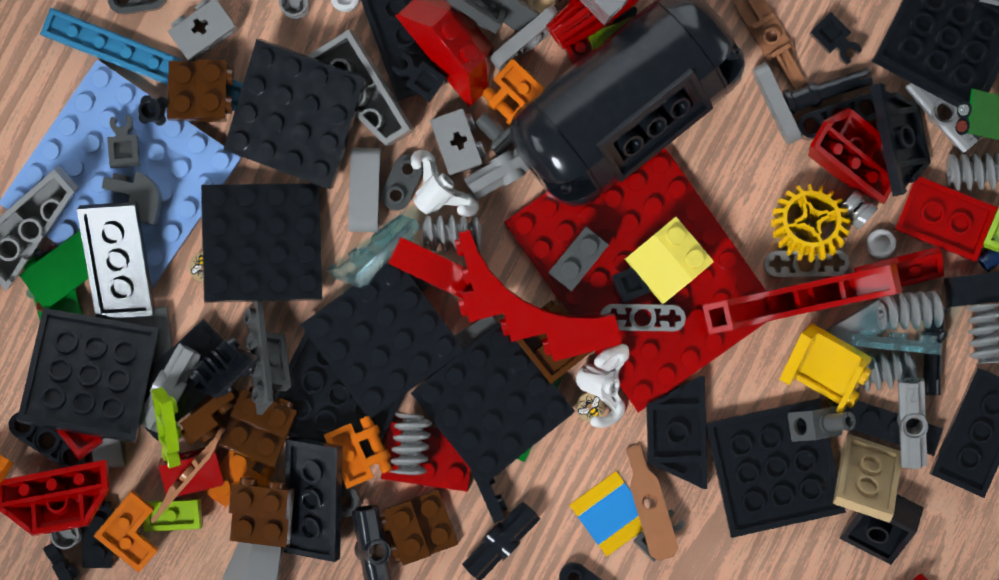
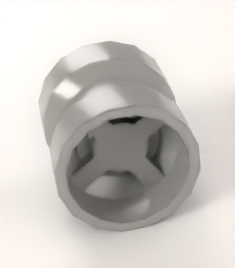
M279 0L281 10L291 19H302L310 10L309 0Z
M858 189L850 193L839 207L848 208L847 216L851 219V224L856 229H860L878 209L872 202L867 203L863 199V194Z
M82 527L72 529V531L70 529L50 533V539L56 547L69 549L82 540Z

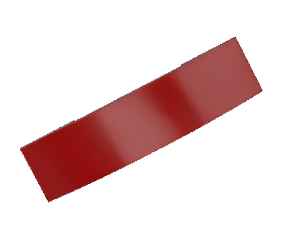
M399 237L387 262L388 264L463 299V291L473 289L472 284L466 285L462 272V268L465 267Z

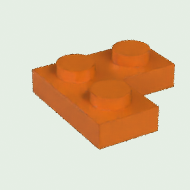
M132 489L95 533L94 537L135 571L140 573L159 550L158 547L137 531L155 508Z

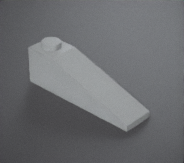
M239 542L222 580H280L283 547Z

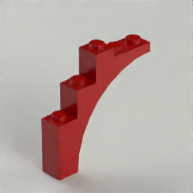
M471 230L458 232L459 239H455L454 242L458 256L465 257L467 267L462 268L466 285L472 284L473 288L462 292L463 299H459L458 304L462 317L468 316L469 322L504 313L505 318L500 319L504 337L510 335L511 342L546 333L547 338L542 339L545 355H552L553 362L623 344L614 313L597 316H568L544 310L523 300L505 287L489 269L477 249Z
M891 264L703 305L708 333L714 334L799 314L902 293L897 265Z

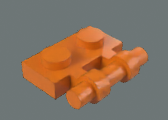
M512 58L493 79L501 87L500 90L496 93L491 87H487L483 91L482 96L488 101V106L494 111L498 110L507 119L506 123L510 126L513 116L520 107L529 102L530 99L545 87L515 58ZM508 96L520 105L515 111L505 102Z
M370 416L359 419L364 429L359 433L355 432L352 423L324 434L327 443L343 446L342 479L346 489L374 478L370 468L374 464H379L382 474L393 469L389 460L391 457L389 450L384 449L379 437L380 429L378 425H374ZM368 439L374 455L367 458L360 444V441Z
M229 450L220 464L224 484L219 487L203 490L202 492L227 508L230 504L232 483L240 482L241 477L258 479L257 484L268 485V481H271L270 478L276 469L265 465L262 471L259 472L254 469L257 461Z

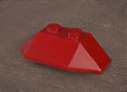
M412 0L395 15L396 18L442 75L447 78V81L467 106L470 107L483 95V91L489 87L492 64L490 58L493 55L494 46L469 16L455 11L446 2L447 0Z
M850 108L824 120L809 146L808 156L846 186L854 190L858 189L862 194L885 204L891 193V186L886 162L883 158V147L879 131Z
M100 460L3 479L0 484V512L32 536L89 526L110 490L108 461Z

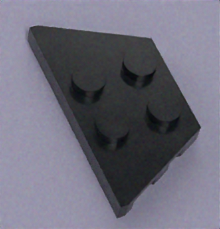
M883 83L870 85L877 118V129L880 133L883 158L886 162L892 196L904 195L907 192L906 186L909 183L915 182L919 178L921 171L925 170L931 163L920 106L911 100H906L898 92L889 93L885 90V84Z
M699 376L647 404V459L649 464L702 489H707L705 376Z

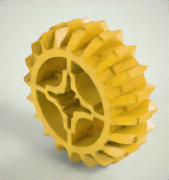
M811 183L807 185L806 191L800 185L796 186L795 194L789 190L786 191L785 199L779 198L777 201L779 208H774L772 211V215L775 218L771 220L770 225L773 228H777L773 231V238H781L778 242L779 248L788 246L786 252L788 256L792 255L794 251L797 252L798 261H801L804 255H808L810 263L814 261L816 254L821 261L826 259V252L834 256L837 252L836 247L842 248L845 243L842 238H847L849 235L846 227L850 226L851 220L844 218L848 214V208H839L843 203L842 198L834 201L832 198L835 192L831 190L827 195L824 194L823 185L819 186L817 191H813ZM812 204L823 208L824 211L816 210ZM799 206L800 218L795 219L794 223L788 224V213L793 208ZM806 219H811V222L815 221V227H810V224L806 225ZM833 222L832 235L822 241L821 228L826 227L827 223ZM803 235L808 238L809 242L803 241L796 236Z

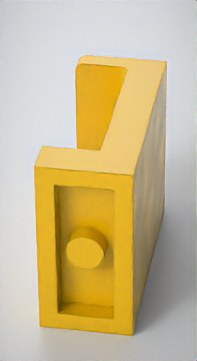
M811 323L801 333L779 380L787 385H790L795 379L839 404L836 412L843 413L847 407L852 409L859 399L860 393L857 392L860 384L864 386L869 379L872 370L868 367L873 358Z

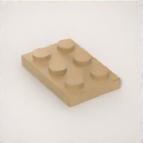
M847 434L843 443L833 504L890 523L894 516L901 468L900 451Z

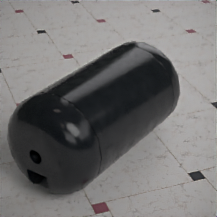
M655 0L530 99L529 102L520 107L510 124L511 142L531 173L555 199L562 204L572 207L585 206L595 201L617 182L624 181L714 108L713 106L724 98L725 95L729 94L741 81L745 68L744 54L736 45L734 35L728 26L705 0Z

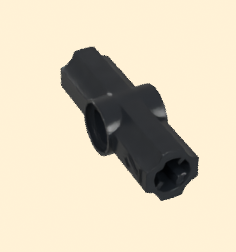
M522 501L502 523H497L482 539L483 542L462 565L477 580L484 579L500 560L504 561L521 543L520 540L541 518L531 507Z
M378 506L357 507L351 511L357 539L354 552L356 557L361 560L364 580H391L388 563L391 549L388 543L384 541ZM375 545V552L370 556V549Z

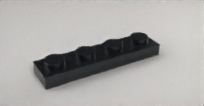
M828 398L825 408L838 406L839 404ZM858 400L852 409L847 407L843 411V413L851 412L855 416L856 424L853 430L900 445L897 413ZM909 419L906 427L913 428L917 426L919 420ZM928 424L926 433L927 454L935 455L943 428Z

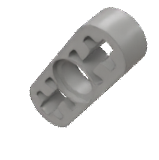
M555 6L544 10L497 49L491 56L490 61L501 71L512 58H515L517 61L520 60L550 35L546 25L560 11Z
M765 62L752 68L756 83L786 144L789 145L802 139L799 128L767 63Z
M837 250L835 254L838 260L843 261V265L839 266L837 271H833V266H822L823 272H818L820 259L816 254L813 269L809 272H803L798 267V253L795 251L792 253L794 255L792 260L794 273H789L790 267H781L779 273H777L774 267L769 266V262L773 261L775 256H779L780 261H790L789 256L786 254L787 251H773L767 254L763 261V268L771 277L838 276L844 274L849 267V258L841 250ZM826 252L825 260H832L833 256Z
M609 304L600 313V315L609 314L611 309L614 308L617 314H626L625 308H631L629 314L630 327H625L626 320H617L619 330L677 331L684 326L686 321L684 311L676 305ZM640 309H646L651 314V321L646 326H639L634 320L635 313ZM654 309H661L659 315H669L670 310H675V315H680V321H676L674 327H670L668 321H659L660 327H654L656 322Z

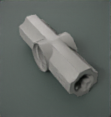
M912 83L905 87V90L926 112L930 122L940 128L961 154L982 138L981 136L968 133L959 135L956 132L955 126L960 119L957 114V107ZM939 105H944L949 109L950 115L947 120H943L937 115V107Z
M510 149L489 161L490 164L468 175L464 180L474 198L478 200L503 185L505 187L521 178L529 169L518 155L516 149Z
M179 343L165 369H162L149 392L151 393V390L163 387L169 397L173 396L176 403H178L188 385L186 382L189 379L188 376L192 373L191 369L198 364L201 354ZM151 393L144 403L140 424L149 430L157 432Z
M904 377L898 380L899 414L897 422L900 431L901 467L921 469L927 466L926 433L928 423L925 411V381L923 378ZM909 419H919L917 426L913 428L906 427Z

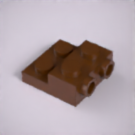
M197 59V62L169 61L168 121L227 122V114H232L233 108L232 96H228V85H233L234 78L233 68L228 67L227 60Z
M551 300L542 307V309L572 316L561 301L555 304ZM546 333L517 341L550 384L591 353L553 362L552 355H545L542 339L547 338Z
M233 386L229 393L217 399L213 398L180 423L184 428L181 430V434L190 445L196 444L200 440L205 443L216 436L220 429L219 426L225 423L220 415H225L232 410L237 402L236 399L240 395L235 386Z
M250 387L249 391L242 389L219 445L274 468L295 421L297 411L292 409L293 403L277 398L276 402H273L263 415H257L256 404L252 401L254 387Z
M241 477L240 482L232 483L229 513H232L230 541L283 548L289 547L295 488L285 487L286 482L268 481V485L257 484L258 479Z
M439 489L385 508L383 510L385 516L380 517L385 534L391 532L395 542L390 545L395 561L401 560L403 566L459 544Z

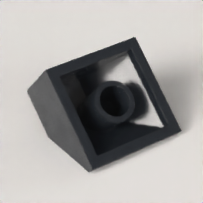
M897 494L894 516L890 523L857 512L840 534L839 539L892 565L916 534L924 507Z

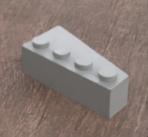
M348 29L308 55L368 77L356 116L384 145L392 146L415 131L355 31Z
M60 165L0 216V285L6 291L14 284L79 189V186Z

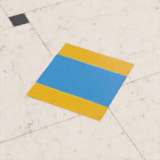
M616 471L569 505L606 557L643 531L632 493Z

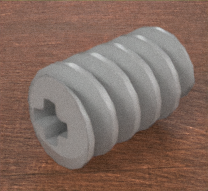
M974 153L970 159L966 154H960L958 160L954 154L948 155L946 160V182L948 187L950 183H954L956 191H960L962 182H965L967 189L972 190L974 182H977L979 190H983L985 182H989L991 190H995L997 181H999V153H995L993 159L989 153L983 154L982 158L977 153Z
M426 215L423 223V248H426V245L429 244L432 252H436L438 244H441L443 251L447 252L450 244H453L455 252H457L454 240L459 239L458 232L470 229L478 251L481 252L482 230L478 217L474 215L470 224H468L466 217L461 215L459 223L456 224L454 216L450 215L446 224L441 215H438L435 223L432 222L430 215Z
M919 291L915 294L906 292L904 295L899 293L879 298L877 324L881 331L886 329L887 322H889L891 330L897 329L898 321H900L903 330L908 329L909 321H911L914 329L920 327L921 320L925 328L931 327L932 320H934L937 328L943 323V306L939 295L935 291H928L927 293Z
M999 304L971 305L967 307L968 311L976 313V316L968 319L969 323L976 325L975 328L968 331V334L977 336V339L969 342V346L977 348V351L969 354V357L978 360L975 364L999 363V321L997 320L999 318V309H997Z
M902 351L900 359L896 352H890L888 359L884 353H879L877 361L872 354H868L873 359L868 367L872 370V373L864 385L866 392L870 391L871 383H875L877 390H881L883 382L886 381L889 389H893L895 380L903 379L904 377H917L915 360L908 351Z
M396 413L395 416L403 419V422L394 424V428L402 431V434L393 436V439L400 442L401 446L393 447L392 451L400 456L391 459V463L398 466V469L389 472L405 475L424 474L427 472V468L419 465V463L428 461V457L420 452L428 450L429 445L422 442V440L430 438L431 433L423 430V428L431 426L432 422L425 419L422 415Z

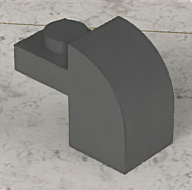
M135 172L133 183H130L131 177L113 173L112 178L104 177L103 189L130 195L129 202H138L141 222L158 225L163 199L158 185L150 177Z

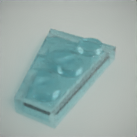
M399 215L381 228L378 233H374L370 244L360 249L354 248L347 253L350 257L347 261L338 267L334 263L326 270L333 278L362 288L364 285L369 284L374 279V275L388 262L399 237L412 241L414 234L421 227L415 219Z
M859 329V334H852L851 346L936 355H943L944 343L937 342V336L919 335V340L907 339V333L889 332V337L877 336V330Z

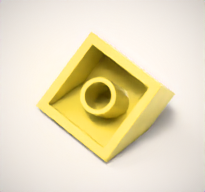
M674 217L625 258L626 262L637 272L662 304L714 262L677 217Z

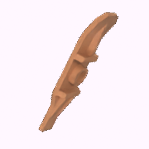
M732 0L768 62L782 69L794 90L805 85L807 82L794 61V46L766 0ZM767 32H775L777 35L776 41L769 42L766 39Z
M221 427L215 438L191 462L195 469L190 465L179 477L183 483L176 480L172 484L158 512L150 520L152 523L159 518L216 452L225 428Z
M640 445L626 448L633 471L630 490L649 555L658 561L674 557L678 550V544L659 480L647 468ZM652 498L655 501V506L653 508L645 507L644 500Z

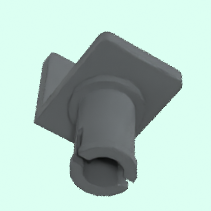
M488 111L474 123L493 141L491 150L499 156L505 153L508 147L512 145L510 128L504 129Z
M838 406L788 413L791 440L793 442L811 441L842 435V430L850 431L854 429L856 424L855 416L851 412H836ZM799 418H802L807 425L804 435L799 433L797 429Z

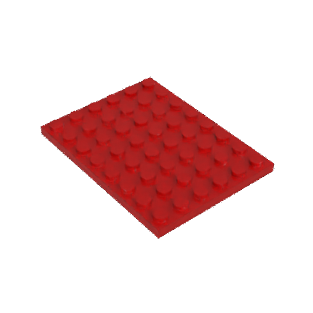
M666 148L662 149L624 181L617 182L599 198L585 206L572 207L562 204L547 191L504 222L557 299L562 302L572 316L600 315L605 306L621 304L610 277L630 269L631 266L626 262L625 258L674 217L680 220L714 262L665 303L662 304L651 290L646 295L623 303L676 305L684 311L686 316L684 326L677 331L619 330L622 343L629 347L630 353L629 359L619 370L620 388L638 413L646 408L648 403L666 394L766 323L714 334L708 333L703 305L765 292L766 290ZM587 227L609 246L576 287L569 291L548 273L583 229ZM612 308L610 313L615 314L616 320H626L625 327H630L629 314L631 308H625L626 314H617L616 309ZM640 309L635 313L634 320L637 325L646 326L651 321V314L646 309ZM654 309L656 313L654 327H660L659 321H668L670 327H674L675 322L680 321V315H675V310H670L669 315H659L661 309ZM604 349L597 350L595 353L599 355Z

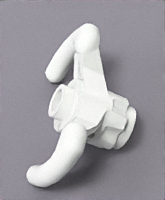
M417 150L413 152L410 158L412 168L420 169L423 162V185L415 193L417 196L413 199L415 205L427 215H431L433 212L437 213L444 205L458 206L457 213L466 217L474 216L478 212L479 202L472 194H466L453 188L455 186L453 180L446 174L439 173L436 158L429 151Z
M626 344L604 349L595 358L594 364L583 365L577 373L576 382L580 389L598 396L611 409L609 415L605 417L593 416L590 419V424L594 427H609L620 420L625 413L626 405L618 396L620 388L618 374L620 368L630 356L629 347Z

